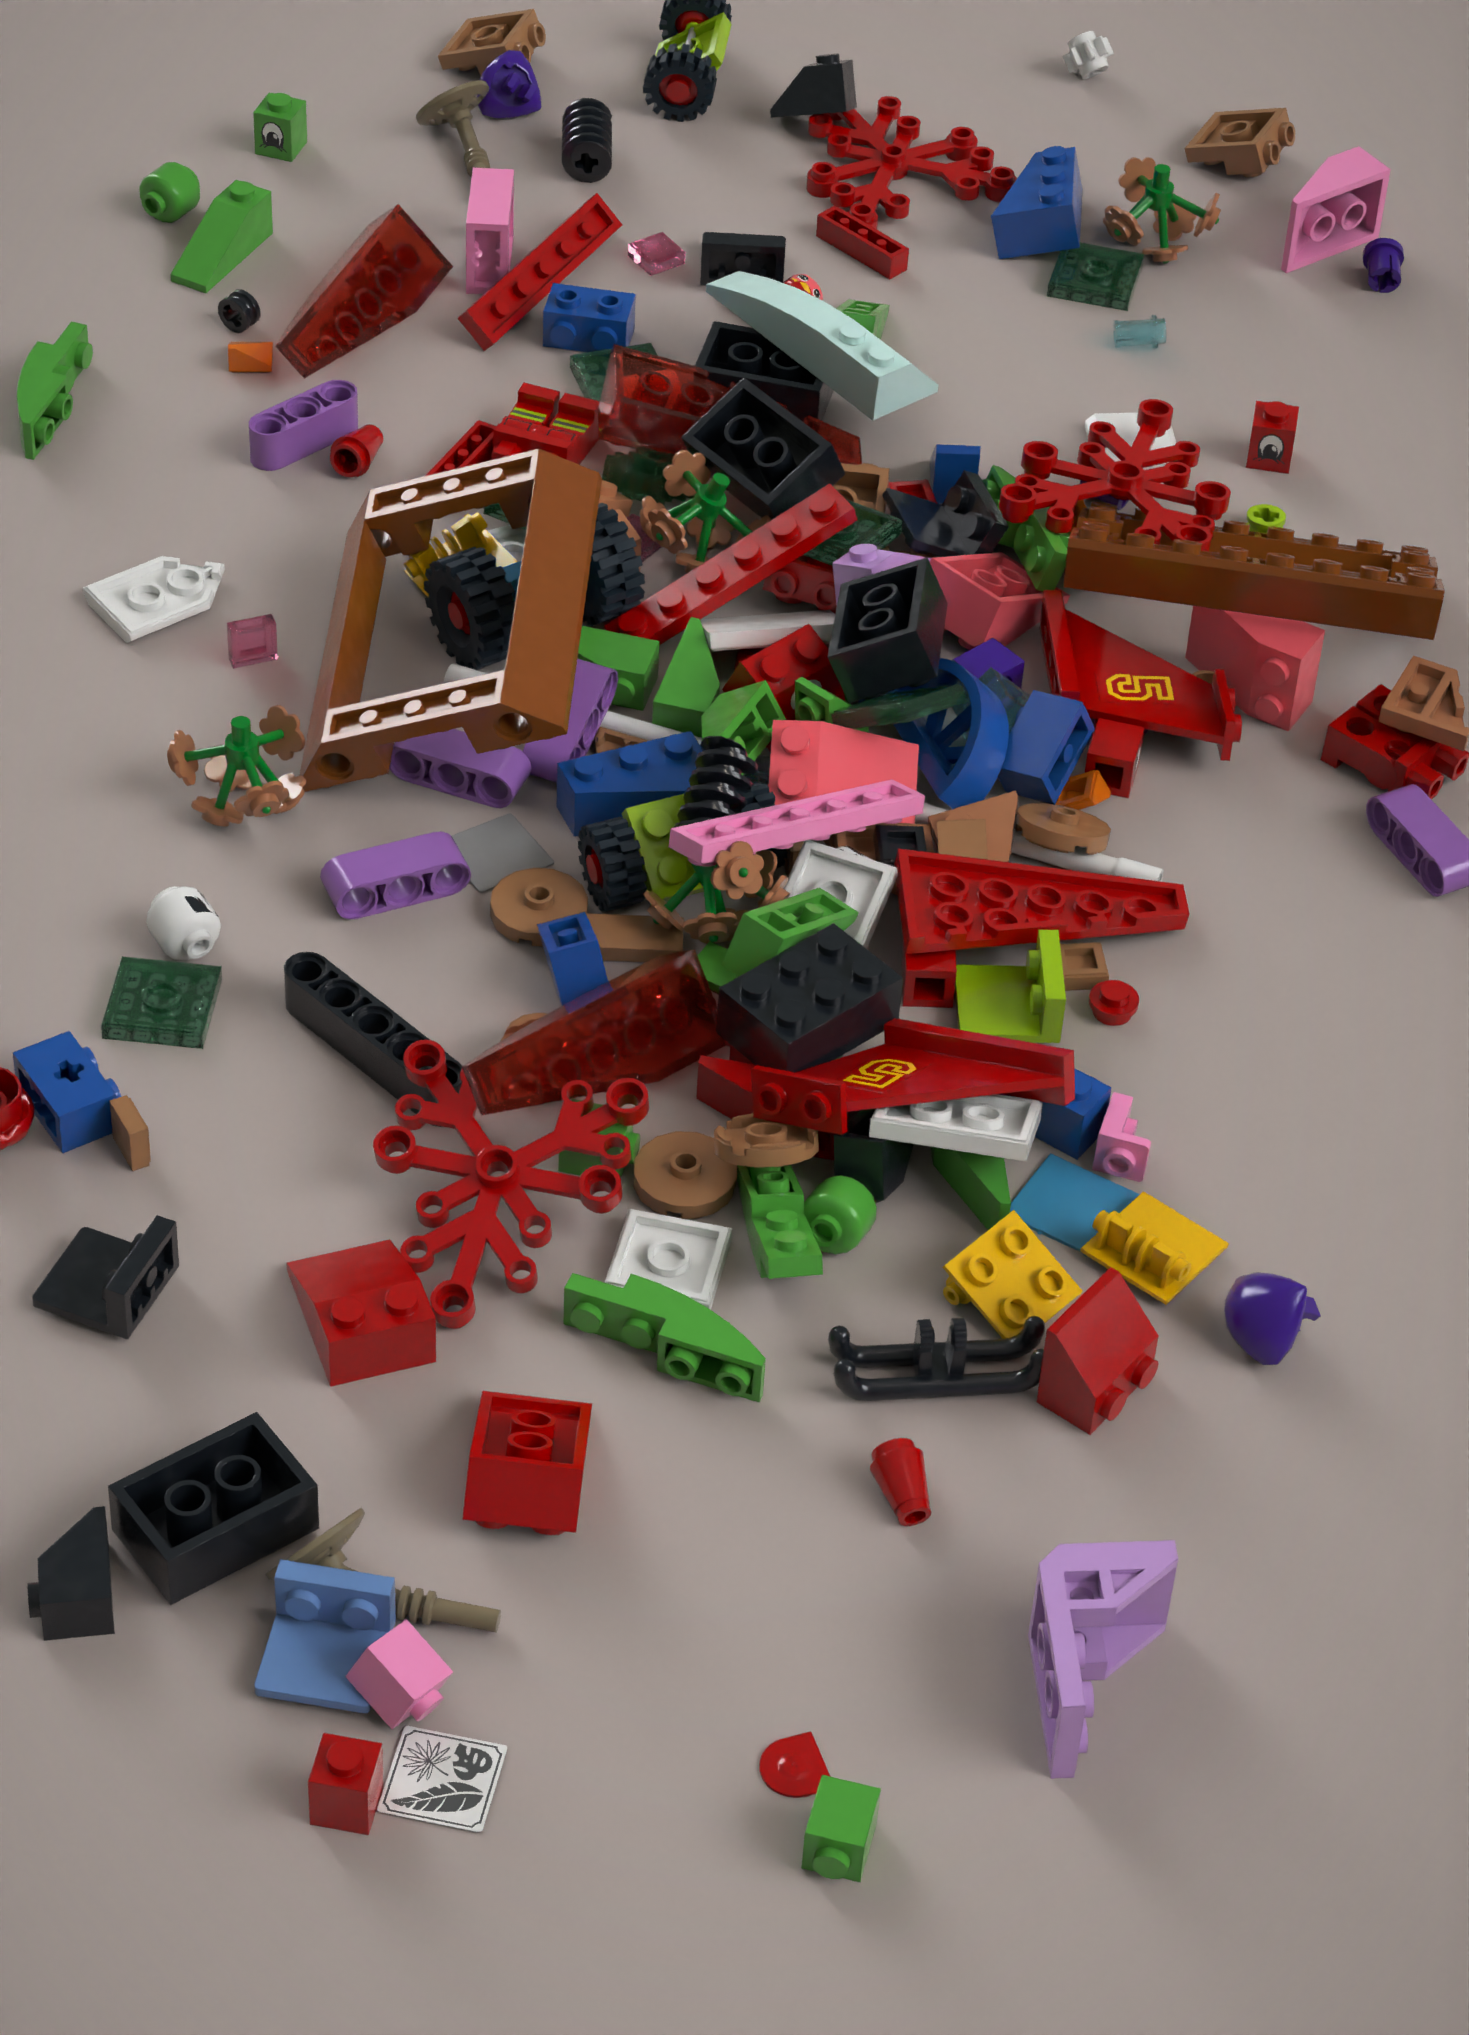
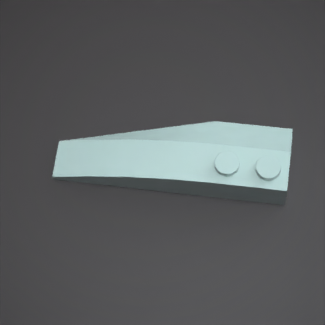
M741 271L706 284L707 293L871 420L878 419L938 392L939 385L854 319L798 288L767 277Z

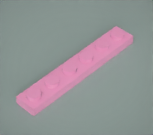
M891 779L674 827L670 829L669 847L688 857V861L694 865L714 866L716 865V854L721 850L729 851L731 845L737 841L749 843L753 849V854H756L757 851L770 848L788 849L793 846V843L809 839L817 841L827 840L831 834L844 831L862 832L866 830V826L879 823H900L902 818L923 814L925 795Z

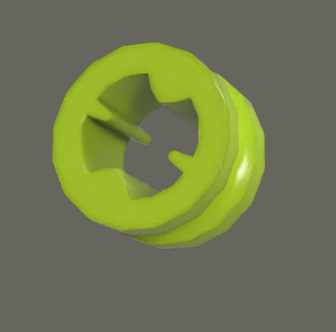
M1259 504L1252 506L1248 509L1246 517L1247 523L1250 524L1249 531L1267 533L1268 527L1283 528L1286 522V514L1282 509L1273 505Z

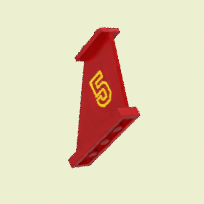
M1043 590L1039 631L1050 694L1083 702L1090 718H1102L1145 727L1144 729L1216 743L1220 760L1230 761L1233 742H1240L1242 720L1240 714H1234L1235 689L1228 688L1224 669H1214L1213 682L1210 684L1065 609L1062 590Z
M897 1018L884 1024L885 1044L799 1072H790L758 1065L751 1068L753 1118L839 1135L848 1132L847 1112L996 1094L1038 1100L1066 1106L1075 1100L1074 1050Z

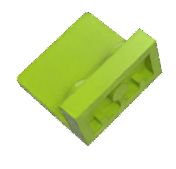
M1038 930L1036 950L1027 951L1026 966L956 965L955 996L959 1030L1031 1043H1060L1066 1005V992L1059 930Z

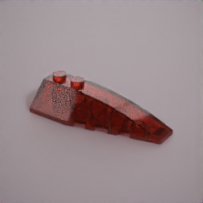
M397 204L367 225L313 290L275 347L305 379L416 313L453 268V265L403 208Z
M614 344L598 407V439L616 446H626L649 452L658 457L673 459L677 452L687 450L681 437L720 401L736 383L731 382L729 388L707 379L709 372L697 366ZM777 402V403H779L782 407H784L786 410H788V409L786 408L787 405H784V404H782V403H780V402ZM810 415L801 420L833 445L840 463L862 464L860 437Z
M695 949L657 956L598 986L518 1030L462 1066V1069L482 1116L562 1100V1088L573 1080L587 1082L592 1087L593 1094L607 1092V1089L613 1082L622 1078H634L643 1084L659 1082L698 1061L700 1055L707 1056L726 1045L725 1040L716 1033L718 1008ZM581 1094L573 1095L572 1097H570V1099H571V1098L582 1097V1096H584V1095H581Z

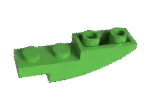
M71 321L54 344L37 341L22 367L17 387V404L21 445L27 459L34 460L44 445H48L51 442L54 432L62 421L67 420L71 415L73 397L69 392L82 370L89 367L93 356V347L88 343V330L85 324Z
M993 465L987 478L983 479L982 482L998 509L1002 487L1015 483V477L1003 468ZM1049 507L1034 510L1029 519L1023 523H1012L1006 520L1009 528L998 543L1014 548L1036 590L1042 592L1043 590H1055L1066 566L1068 540L1071 534L1070 532L1054 533L1046 528L1045 523Z
M737 1165V1182L746 1229L760 1277L773 1279L823 1275L822 1252L804 1214V1193L792 1166L757 1168Z
M575 1273L571 1274L564 1287L563 1324L586 1333H594L626 1343L637 1349L657 1353V1371L669 1374L680 1380H688L711 1387L731 1396H740L760 1402L764 1390L766 1358L750 1340L715 1312L680 1292L632 1273L624 1288Z

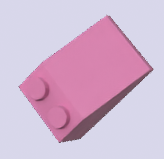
M1359 146L1328 157L1292 200L1281 270L1289 273L1379 238L1391 169Z

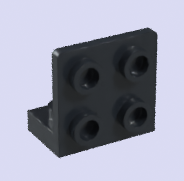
M704 232L702 236L700 285H706L737 271L767 277L783 283L786 238L775 235Z
M966 470L963 471L956 484L950 488L942 505L890 488H886L882 495L891 511L890 516L897 522L905 536L906 544L920 554H927L929 552L947 557L992 553L1009 528L979 475Z
M156 1215L144 1234L138 1233L132 1242L89 1227H82L32 1295L33 1306L128 1340L179 1267L176 1221Z

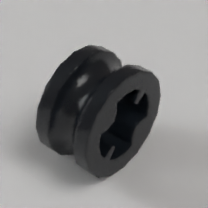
M242 289L235 290L229 297L224 298L218 304V314L221 321L229 330L235 333L244 332L249 326L259 321L261 316L260 308L255 298Z

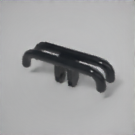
M1031 1316L1025 1320L1022 1331L1011 1338L967 1341V1328L964 1317L952 1318L947 1341L935 1342L934 1328L930 1319H922L917 1321L914 1343L869 1346L851 1343L848 1329L838 1325L830 1330L828 1337L830 1351L839 1360L834 1366L835 1383L845 1395L857 1400L867 1401L1023 1392L1039 1384L1044 1349L1035 1350L1030 1357L1029 1364L1017 1371L964 1374L965 1363L1005 1361L1020 1358L1030 1353L1040 1344L1045 1332V1323L1040 1317ZM914 1365L915 1377L866 1379L856 1375L855 1367Z

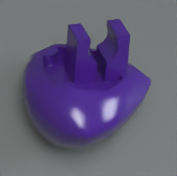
M508 50L488 64L480 77V80L486 81L489 86V92L481 103L478 104L484 116L497 119L528 115L541 109L540 90L531 64L521 51Z
M1256 1272L1240 1276L1235 1280L1225 1299V1321L1232 1338L1248 1355L1262 1365L1279 1364L1290 1351L1298 1332L1301 1331L1302 1320L1311 1319L1315 1321L1321 1317L1314 1298L1307 1296L1306 1286L1276 1274Z

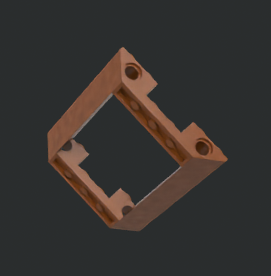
M535 449L370 489L346 536L299 776L302 775L306 779V784L302 787L305 792L389 774L394 742H402L406 739L437 732H447L455 728L462 727L477 754L506 749L511 746L539 740H548L567 734L602 483L599 472L544 450ZM499 503L512 530L527 526L505 670L360 702L386 565L385 557L400 553L410 556L420 551L428 550L434 519H440L449 514L470 509H482L491 504Z
M1091 502V507H1082L1078 516L1077 527H1073L1069 536L1063 585L1065 588L1434 640L1445 593L1442 579L1437 578L1438 565L1436 558L1428 554V549L1416 546L1402 545L1401 552L1383 550L1384 543L1366 539H1357L1356 546L1338 544L1339 537L1331 534L1313 533L1312 540L1294 537L1295 531L1292 529L1268 527L1267 533L1249 531L1250 524L1225 520L1223 527L1215 526L1209 552L1201 551L1202 544L1199 542L1179 539L1172 541L1162 530L1160 531L1162 534L1161 542L1158 545L1154 544V536L1134 533L1135 529L1143 525L1146 515L1139 508H1135L1134 515L1118 513L1117 505L1104 502Z

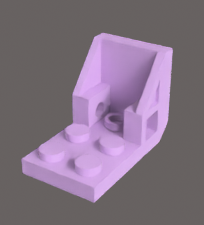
M1175 1540L1059 1544L1039 1563L1028 1638L1051 1779L1074 1778L1078 1754L1087 1753L1088 1730L1085 1718L1093 1717L1094 1693L1091 1681L1086 1680H1105L1165 1631L1178 1563Z

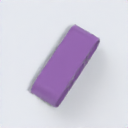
M345 380L327 381L251 417L248 423L250 462L252 465L265 471L278 470L332 445L339 437L357 430V387Z
M577 658L567 734L525 744L523 753L527 755L531 762L532 770L530 775L557 783V763L586 756L614 698L618 683L617 670Z
M451 729L447 732H437L406 739L402 742H395L389 769L395 776L406 782L490 807L504 808L513 801L531 774L532 766L527 755L513 746L477 754L465 732Z
M1411 784L1368 799L1366 815L1371 829L1432 896L1439 897L1469 886V839L1420 787Z
M440 831L341 854L332 858L324 865L320 878L338 914L346 919H359L456 894L469 883L471 871L453 837L448 833Z

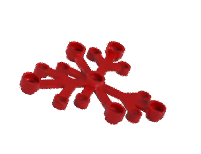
M884 96L878 100L877 117L872 126L855 109L847 112L813 114L809 117L808 133L816 138H828L827 153L835 158L847 157L861 161L838 167L828 162L813 164L812 169L807 173V192L819 198L830 197L831 204L837 207L845 208L851 206L848 211L849 214L875 229L878 226V215L875 211L879 204L884 207L885 214L890 218L903 219L909 215L910 199L903 194H893L888 189L892 180L904 178L908 174V170L942 177L954 189L955 196L964 201L977 199L981 185L985 186L984 193L988 199L1001 202L1017 180L1012 169L1002 166L993 168L994 151L988 147H977L978 139L974 135V131L968 127H955L944 140L909 148L912 141L920 135L921 122L914 116L900 117L901 101L893 96ZM897 119L896 137L892 144H888L884 137L892 122ZM832 120H843L850 128L832 125ZM851 143L866 145V146H868L869 148H867V147H862V146H857V145H852ZM945 154L949 159L956 162L944 164L925 159ZM877 172L870 184L854 187L850 183L839 182Z
M1148 399L1139 404L1136 422L1140 426V430L1132 446L1115 432L1116 429L1112 424L1103 421L1090 424L1088 442L1082 443L1079 446L1078 464L1058 460V449L1050 443L1043 441L1026 443L1023 446L1021 459L1024 474L1018 475L1015 478V483L1002 487L999 510L1002 512V517L1012 523H1023L1029 519L1034 510L1050 507L1047 510L1046 528L1054 533H1068L1072 530L1073 511L1079 500L1111 494L1116 499L1131 500L1146 515L1143 525L1135 529L1134 533L1154 536V544L1160 545L1162 536L1160 531L1162 530L1172 541L1179 539L1199 542L1202 544L1201 551L1209 552L1215 528L1214 520L1220 519L1222 514L1228 510L1231 491L1226 485L1215 481L1200 482L1196 485L1195 491L1183 489L1189 484L1191 468L1198 464L1200 447L1190 441H1179L1173 446L1151 450L1156 437L1163 436L1165 431L1171 427L1173 407L1162 400ZM1105 448L1113 452L1121 461L1115 462L1105 453ZM1167 463L1163 467L1143 470L1144 467ZM1052 473L1087 481V483L1068 486L1045 479L1049 478ZM1153 497L1193 506L1196 509L1197 515L1163 508Z
M419 1040L408 1046L403 1056L408 1079L420 1087L428 1088L437 1103L425 1101L416 1094H407L399 1098L395 1105V1112L400 1126H389L379 1131L374 1138L373 1148L377 1164L383 1170L393 1174L404 1173L410 1167L464 1177L439 1191H428L418 1197L416 1211L419 1222L425 1227L436 1229L423 1236L416 1235L407 1238L402 1243L400 1249L402 1256L415 1273L427 1271L433 1265L435 1254L464 1240L451 1279L439 1283L431 1293V1307L436 1321L440 1325L457 1329L465 1326L474 1317L476 1305L472 1287L487 1243L503 1265L506 1285L511 1291L527 1293L537 1285L538 1275L535 1262L531 1258L523 1256L496 1216L501 1198L519 1222L521 1241L530 1248H540L548 1244L552 1238V1228L549 1217L536 1209L523 1189L579 1199L587 1209L599 1214L610 1212L620 1203L622 1199V1185L620 1175L616 1169H621L630 1162V1142L626 1136L620 1133H609L607 1135L597 1133L616 1123L624 1126H633L646 1117L649 1111L648 1090L641 1081L634 1078L616 1080L607 1089V1104L591 1111L594 1105L592 1087L582 1080L568 1082L561 1091L562 1108L554 1131L513 1151L506 1146L493 1145L474 1118L481 1096L489 1093L493 1087L490 1067L482 1061H472L464 1065L460 1072L461 1087L459 1093H457L445 1076L447 1062L445 1051L440 1044L432 1040ZM424 1066H432V1067H433V1068L428 1069V1070H419L420 1068H422V1067H424ZM476 1075L485 1077L477 1083L469 1081L471 1077ZM577 1094L586 1097L579 1102L569 1100L570 1097ZM626 1104L635 1105V1107L629 1109L621 1108ZM411 1108L420 1110L419 1113L413 1116L403 1114ZM425 1124L453 1128L457 1131L473 1156L418 1146L410 1130L420 1129ZM613 1147L623 1149L618 1155L607 1153V1150ZM564 1150L598 1156L603 1164L589 1167L580 1177L532 1168ZM394 1152H403V1153H404V1154H402V1155H400V1156H397V1157H390V1156H389L390 1154H392V1153H394ZM497 1171H503L506 1173L505 1175L498 1177L490 1176L491 1174ZM606 1191L609 1193L608 1195L601 1197L593 1196L596 1192ZM478 1196L473 1210L446 1223L449 1218V1210ZM432 1205L441 1207L438 1212L433 1214L424 1212L427 1207ZM534 1225L544 1228L543 1231L537 1234L527 1232V1229ZM415 1250L426 1252L421 1258L409 1257V1254ZM519 1270H525L530 1273L523 1279H516L512 1276ZM453 1305L462 1307L461 1310L456 1312H446V1309Z

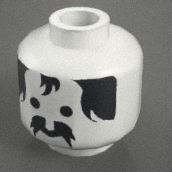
M186 886L169 887L156 895L151 902L146 919L151 935L163 952L174 960H189L203 957L212 949L221 929L219 917L205 896L197 889Z

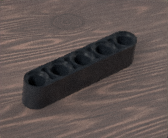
M299 952L286 960L284 964L285 1004L287 1011L397 1100L407 1094H416L425 1101L437 1103L428 1088L420 1087L408 1079L403 1061L404 1052L408 1046L419 1040H430L324 956L314 952ZM445 1052L447 1062L445 1076L456 1092L459 1093L461 1087L460 1072L463 1066ZM424 1066V1067L420 1068L419 1070H428V1069H431V1068H433V1067H432V1066ZM415 1108L410 1109L415 1114L419 1113L420 1111Z

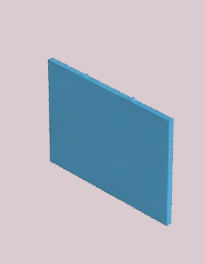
M1050 1153L1011 1202L1010 1212L1015 1210L1027 1226L1036 1231L1037 1234H1043L1080 1252L1081 1247L1098 1233L1097 1230L1093 1229L1092 1225L1100 1211L1105 1210L1108 1213L1117 1211L1120 1213L1140 1194Z

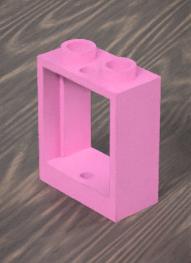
M473 167L466 220V294H484L511 269L514 241V169Z

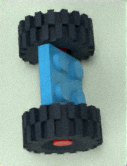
M604 503L598 505L582 621H587V625L591 626L616 618L641 604L640 599L644 598L645 593L640 586L645 584V575L639 571V567L643 564L641 556H636L634 547L637 546L633 537H628L626 523L624 521L618 522V513L614 509L608 510V505ZM472 547L429 564L430 568L426 569L425 572L428 580L424 581V590L429 594V597L425 598L426 607L431 609L433 615L429 618L432 626H437L439 631L437 637L440 643L447 645L446 653L450 657L456 656V663L458 665L479 670L507 659L522 561L505 567H496V558L491 553L486 555V549Z

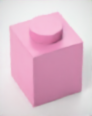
M406 1619L368 1646L345 1677L391 1729H394L411 1715L419 1722L430 1714L443 1701L444 1697L440 1694L439 1690L453 1671Z

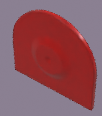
M811 1731L773 1742L764 1750L760 1758L759 1770L763 1781L771 1790L786 1797L800 1798L814 1795L817 1793L821 1776H830Z

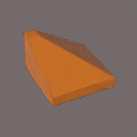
M229 342V372H272L273 342Z
M1093 770L1069 777L1055 805L1080 810L1106 800L1110 797L1111 791L1099 770Z

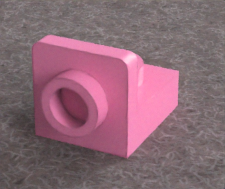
M1113 1092L1098 1134L1092 1170L1141 1182L1146 1172L1151 1141L1135 1136L1138 1120L1130 1118L1133 1097Z

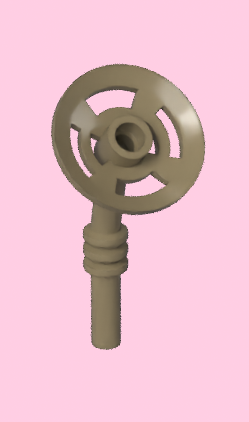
M483 80L467 82L445 91L425 104L416 114V120L420 125L434 126L449 123L451 128H457L465 150L464 162L470 177H472L473 167L490 168L487 153L483 148H480L470 121L473 118L470 111L481 103L489 92V86Z
M362 1507L286 1560L356 1571L343 1564L347 1558L341 1549L359 1527L365 1515ZM278 1565L265 1574L269 1580H274ZM404 1585L401 1590L395 1588V1606L398 1620H404L408 1615L410 1622L417 1623L418 1619L422 1618V1624L430 1625L431 1621L434 1620L495 1633L498 1631L501 1610L437 1598L436 1591L429 1590L427 1595H424V1591L421 1588H416L414 1593H411L410 1586Z

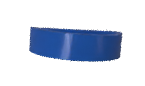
M940 658L936 678H932L926 684L918 687L905 686L889 691L878 698L886 713L897 710L906 711L919 708L917 703L934 695L931 706L938 707L930 709V711H933L936 708L949 705L953 690L968 692L971 704L943 730L942 726L948 708L937 709L939 711L929 714L927 720L924 715H913L905 718L895 717L891 719H901L893 722L903 741L919 744L918 765L938 798L952 809L982 801L990 792L1005 760L1009 739V724L1001 700L989 687L962 665L949 659ZM915 710V711H912V712H908V713H902L903 715H901V716H904V715H907V714H910V713H916V711H918V710ZM900 711V712H897V713H894V714H891V715H888V716L899 715L898 713H901V712H903V711ZM919 717L911 721L897 723L908 718ZM970 728L965 746L949 747Z

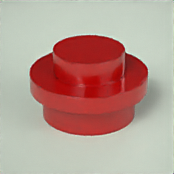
M1107 980L1096 984L1091 989L1089 1005L1094 1017L1099 1022L1110 1026H1119L1127 1023L1137 1012L1139 995L1127 983L1119 980Z

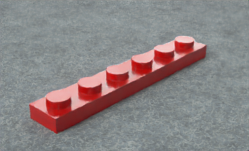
M596 193L457 319L483 351L487 350L550 293L553 283L560 284L623 224L599 194Z
M828 484L642 601L641 604L604 625V629L660 641V646L685 630L690 617L701 620L857 521L855 509L831 484Z

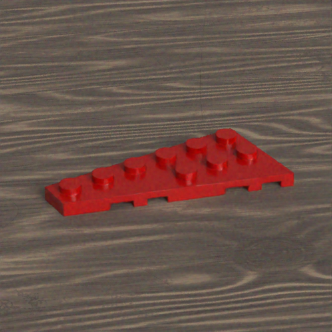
M899 848L894 862V867L898 871L896 884L905 954L1037 943L1038 930H1059L1060 940L1183 930L1190 915L1183 884Z

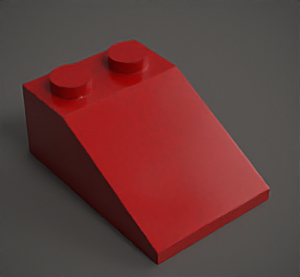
M390 1239L286 1263L288 1275L330 1387L436 1362V1317L420 1278Z
M482 1391L469 1455L462 1520L475 1521L478 1525L490 1529H500L508 1525L530 1527L539 1534L551 1536L560 1535L564 1532L576 1533L592 1403Z

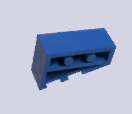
M1052 146L1042 152H1036L991 215L999 259L1080 248L1083 189L1075 147Z
M688 731L557 763L556 807L573 836H578L582 826L622 817V812L628 807L684 794L686 789L691 787L689 777L692 771L696 769L694 762L698 753L702 752L701 746L693 733Z

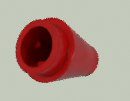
M367 424L336 439L330 450V463L333 469L344 477H358L365 474L383 443L381 430L372 424Z
M895 1438L878 1445L871 1454L873 1462L870 1465V1472L895 1515H897L899 1523L903 1526H912L926 1521L932 1512L929 1506L923 1451L916 1448L914 1442L908 1438Z

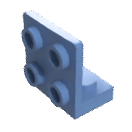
M280 1559L274 1577L276 1616L255 1680V1694L260 1697L364 1714L370 1712V1704L345 1676L368 1646L394 1628L396 1622L395 1578Z

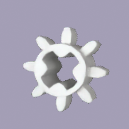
M1088 31L1068 41L1070 53L1062 57L1069 73L1074 72V74H1078L1080 72L1082 79H1089L1109 68L1107 57L1114 53L1107 37L1099 36L1096 38L1094 31Z

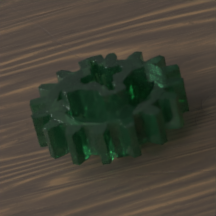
M636 447L635 452L629 451L628 454L622 452H615V455L608 454L604 461L602 480L615 484L618 487L617 492H622V495L632 500L642 502L644 497L651 496L656 503L660 502L665 506V501L672 502V499L685 502L686 498L692 499L694 495L686 496L684 493L679 496H670L665 490L667 480L663 477V470L666 466L672 464V459L675 455L673 453L655 451L650 447Z

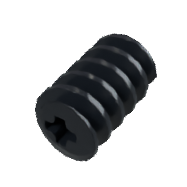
M581 98L572 102L562 116V165L572 178L580 182L589 183L603 179L612 168V115L609 108L603 102L593 98Z
M708 736L702 739L700 744L702 752L698 753L694 762L696 769L692 771L689 777L691 787L687 788L684 793L683 800L685 805L680 807L677 814L679 822L674 827L737 814L730 810V808H745L747 800L736 791L745 792L751 790L753 783L742 773L754 774L758 770V765L754 760L747 757L746 749L741 744L722 736Z

